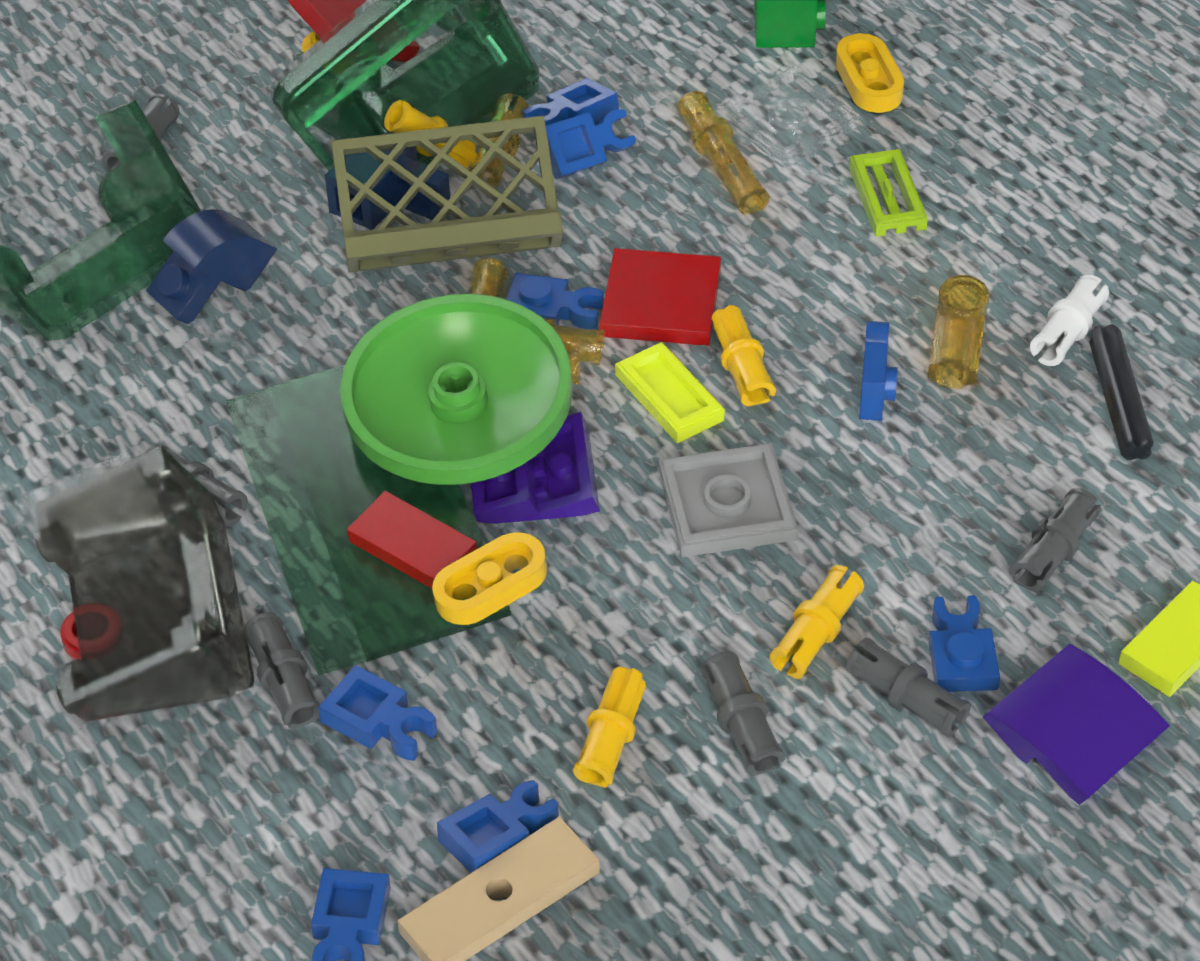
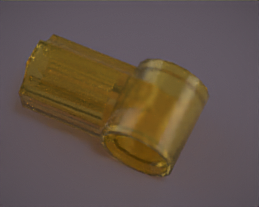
M969 275L950 277L942 283L939 289L927 378L934 380L939 387L962 389L968 385H975L977 381L990 296L987 286L978 278Z

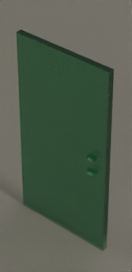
M346 364L226 400L318 675L369 662L511 616L510 607L507 605L473 624L458 625L450 623L439 615L431 588L350 543L347 528L384 491H387L475 540L478 548L484 546L460 484L437 485L405 479L381 468L360 450L348 430L341 403V379Z

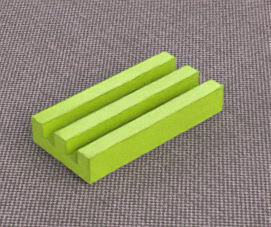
M900 149L849 156V170L875 237L885 236L886 230L894 229L896 234L906 233L907 227L915 226L916 231L927 230L928 217ZM890 163L908 212L900 211L893 188L882 164ZM870 166L873 177L875 179L882 200L888 212L887 215L883 214L880 203L874 191L873 185L867 173L866 167Z

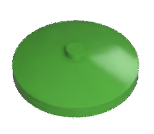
M455 294L434 297L408 305L387 316L372 327L354 347L346 362L341 379L340 394L348 430L357 446L370 460L381 468L405 479L428 484L457 485L480 482L500 476L525 464L540 453L554 439L567 418L572 401L573 384L569 356L565 345L557 332L541 316L520 304L506 299L480 294Z

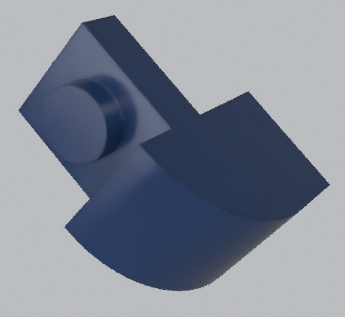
M416 146L406 147L395 161L417 178L427 168V165L418 162ZM393 149L380 151L388 156ZM367 152L344 155L346 172L363 184L368 181L381 165L378 160ZM333 166L325 174L329 213L341 217L335 168ZM388 169L372 191L395 207L410 189L411 185ZM436 169L425 184L449 200V174ZM348 185L351 202L358 191ZM419 191L405 209L433 220L442 208ZM365 198L353 212L352 219L354 223L372 230L388 214Z
M209 209L194 213L179 222L162 240L174 251L146 292L176 320L189 324L194 321L221 281L244 292L249 290L275 254L277 248L246 221L228 212Z

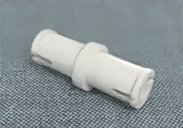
M1094 275L1081 276L1065 299L1058 300L1049 310L1047 324L1030 343V350L1033 356L1037 355L1045 344L1047 345V349L1038 359L1040 363L1047 366L1059 365L1073 343L1083 339L1088 334L1093 324L1092 317L1109 298V289L1106 284L1099 289L1095 296L1092 294L1102 279Z

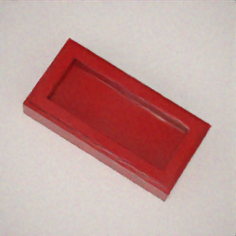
M384 491L347 528L350 543L431 589L436 575L443 568L478 549L475 540L387 491Z

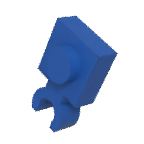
M585 78L547 95V103L532 105L522 112L523 118L544 116L545 126L590 112L596 126L599 120L606 114L619 109L617 92L589 78Z
M623 109L613 110L602 117L596 126L590 112L547 125L546 132L554 178L559 179L603 164L608 161L604 149L610 152H620L636 142L634 135L621 139L616 137L612 131V124L626 117V111Z
M515 273L506 300L532 310L549 323L554 330H558L560 320H569L578 328L592 330L598 327V311L584 308L603 309L604 291L593 287H585L573 292L569 291L568 279Z
M867 321L859 419L882 421L884 400L895 401L898 367L887 366L889 322Z
M975 595L967 596L966 613L962 615L949 613L945 608L943 597H936L934 600L932 621L937 630L930 631L929 636L934 682L949 692L998 690L1000 673L992 628L976 629L979 622L980 603Z
M357 665L350 670L318 707L321 723L370 749L383 737L391 741V747L395 754L406 760L414 761L418 757L417 740L407 736L408 733L420 731L432 738L437 734L436 718L433 713L422 707H408L407 692Z
M534 780L526 781L517 785L512 790L510 799L502 804L491 794H488L438 821V841L472 873L528 837L529 833L536 832L558 818V802L553 798L540 806H535L539 803L538 783Z
M323 868L311 921L313 939L321 941L314 948L312 961H365L361 944L380 945L391 890L389 874Z

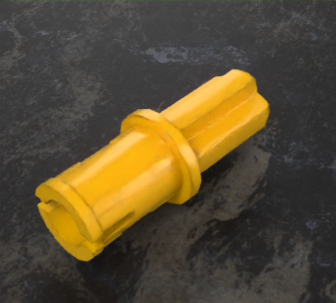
M402 100L394 102L389 107L384 119L385 128L394 133L448 127L446 120L441 117L435 116L431 118ZM470 140L459 141L448 154L465 168H468L471 163H475L478 157L475 152L476 145ZM439 143L434 145L437 146L439 149H442L446 143ZM416 146L417 151L422 155L432 156L422 147Z
M729 305L725 309H717L712 315V321L723 349L720 361L724 369L732 374L741 402L747 407L769 402V396H775L776 388L762 359L764 356L762 344L760 341L752 339L740 308L735 305Z
M619 666L611 672L598 709L591 711L587 717V727L590 730L578 762L575 763L573 768V774L581 782L604 788L608 787V784L611 785L624 745L631 742L636 734L633 720L645 691L646 682L642 679V673L635 668L627 669Z

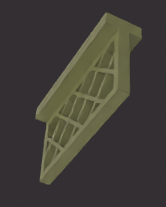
M544 116L331 141L348 273L561 247L563 227L561 213L558 212ZM532 132L535 134L537 150L525 165L501 149L511 135ZM500 136L495 143L488 139L490 137ZM474 140L488 151L472 172L448 155L459 141ZM439 143H446L442 149H439L437 146L434 145ZM420 146L435 157L418 178L395 162L406 147ZM393 149L388 156L380 151ZM367 152L378 160L381 165L368 181L363 184L346 172L344 155ZM494 157H497L518 173L502 194L479 178V175ZM538 161L541 177L531 171ZM441 163L465 179L449 200L425 184ZM388 169L411 185L410 189L395 207L372 191ZM527 179L543 191L545 209L524 211L510 201L509 198L522 181ZM348 185L358 191L351 202ZM471 185L495 201L485 216L470 217L455 206ZM419 191L442 208L430 223L417 224L402 213ZM365 198L389 214L377 229L354 232L352 214ZM502 207L510 212L497 214ZM448 214H451L456 218L454 220L443 221ZM395 220H397V221L400 222L402 225H404V226L390 227V226L394 223Z

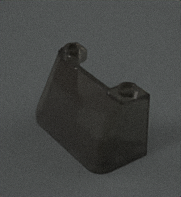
M161 445L35 504L38 530L34 534L36 546L48 563L55 562L69 576L81 660L76 659L64 664L60 670V680L56 683L58 698L69 714H75L88 722L226 699L254 686V670L248 640L243 632L245 624L223 516L220 515L217 503L211 493Z

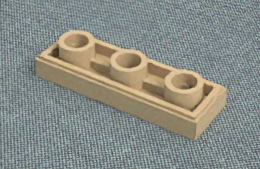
M559 816L398 919L399 933L422 961H466L599 874V859ZM498 898H504V899H506V900H503V901H494L495 899H498Z

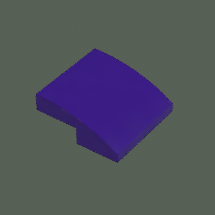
M582 412L568 415L554 439L525 464L500 476L471 483L473 511L477 522L499 524L576 517L600 511L589 429Z
M1070 643L983 716L984 720L1020 760L1027 764L1035 757L1065 793L1079 805L1094 794L1170 726L1122 678L1104 664Z

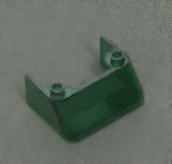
M367 0L275 78L270 89V97L275 108L323 165L330 170L334 166L333 157L309 130V127L448 11L451 10L459 22L499 66L508 60L466 0Z
M435 0L437 26L449 34L395 70L372 58H359L334 72L301 50L293 55L301 117L337 140L394 133L385 128L384 119L389 107L398 100L408 102L412 107L431 118L435 116L441 117L446 120L448 127L497 121L538 91L540 86L539 68L501 0ZM417 151L418 162L427 166L435 158L434 156H424Z
M136 99L95 117L122 163L106 173L99 184V200L111 221L30 272L21 257L14 250L0 245V310L39 340L49 342L65 339L150 285L174 251L162 240L179 222L201 211Z

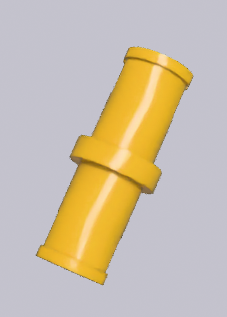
M843 565L832 566L813 597L799 604L793 613V625L778 646L769 654V660L776 670L782 671L792 657L791 662L793 664L786 674L795 679H801L824 643H830L837 637L841 631L840 620L856 597L864 590L863 580L856 572H852L841 588V579L846 574L848 567Z

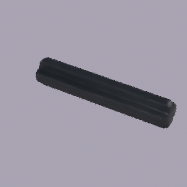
M1114 324L1106 327L1098 325L1092 329V338L1089 343L1120 453L1126 460L1147 459L1152 453L1151 447L1154 441L1121 330Z

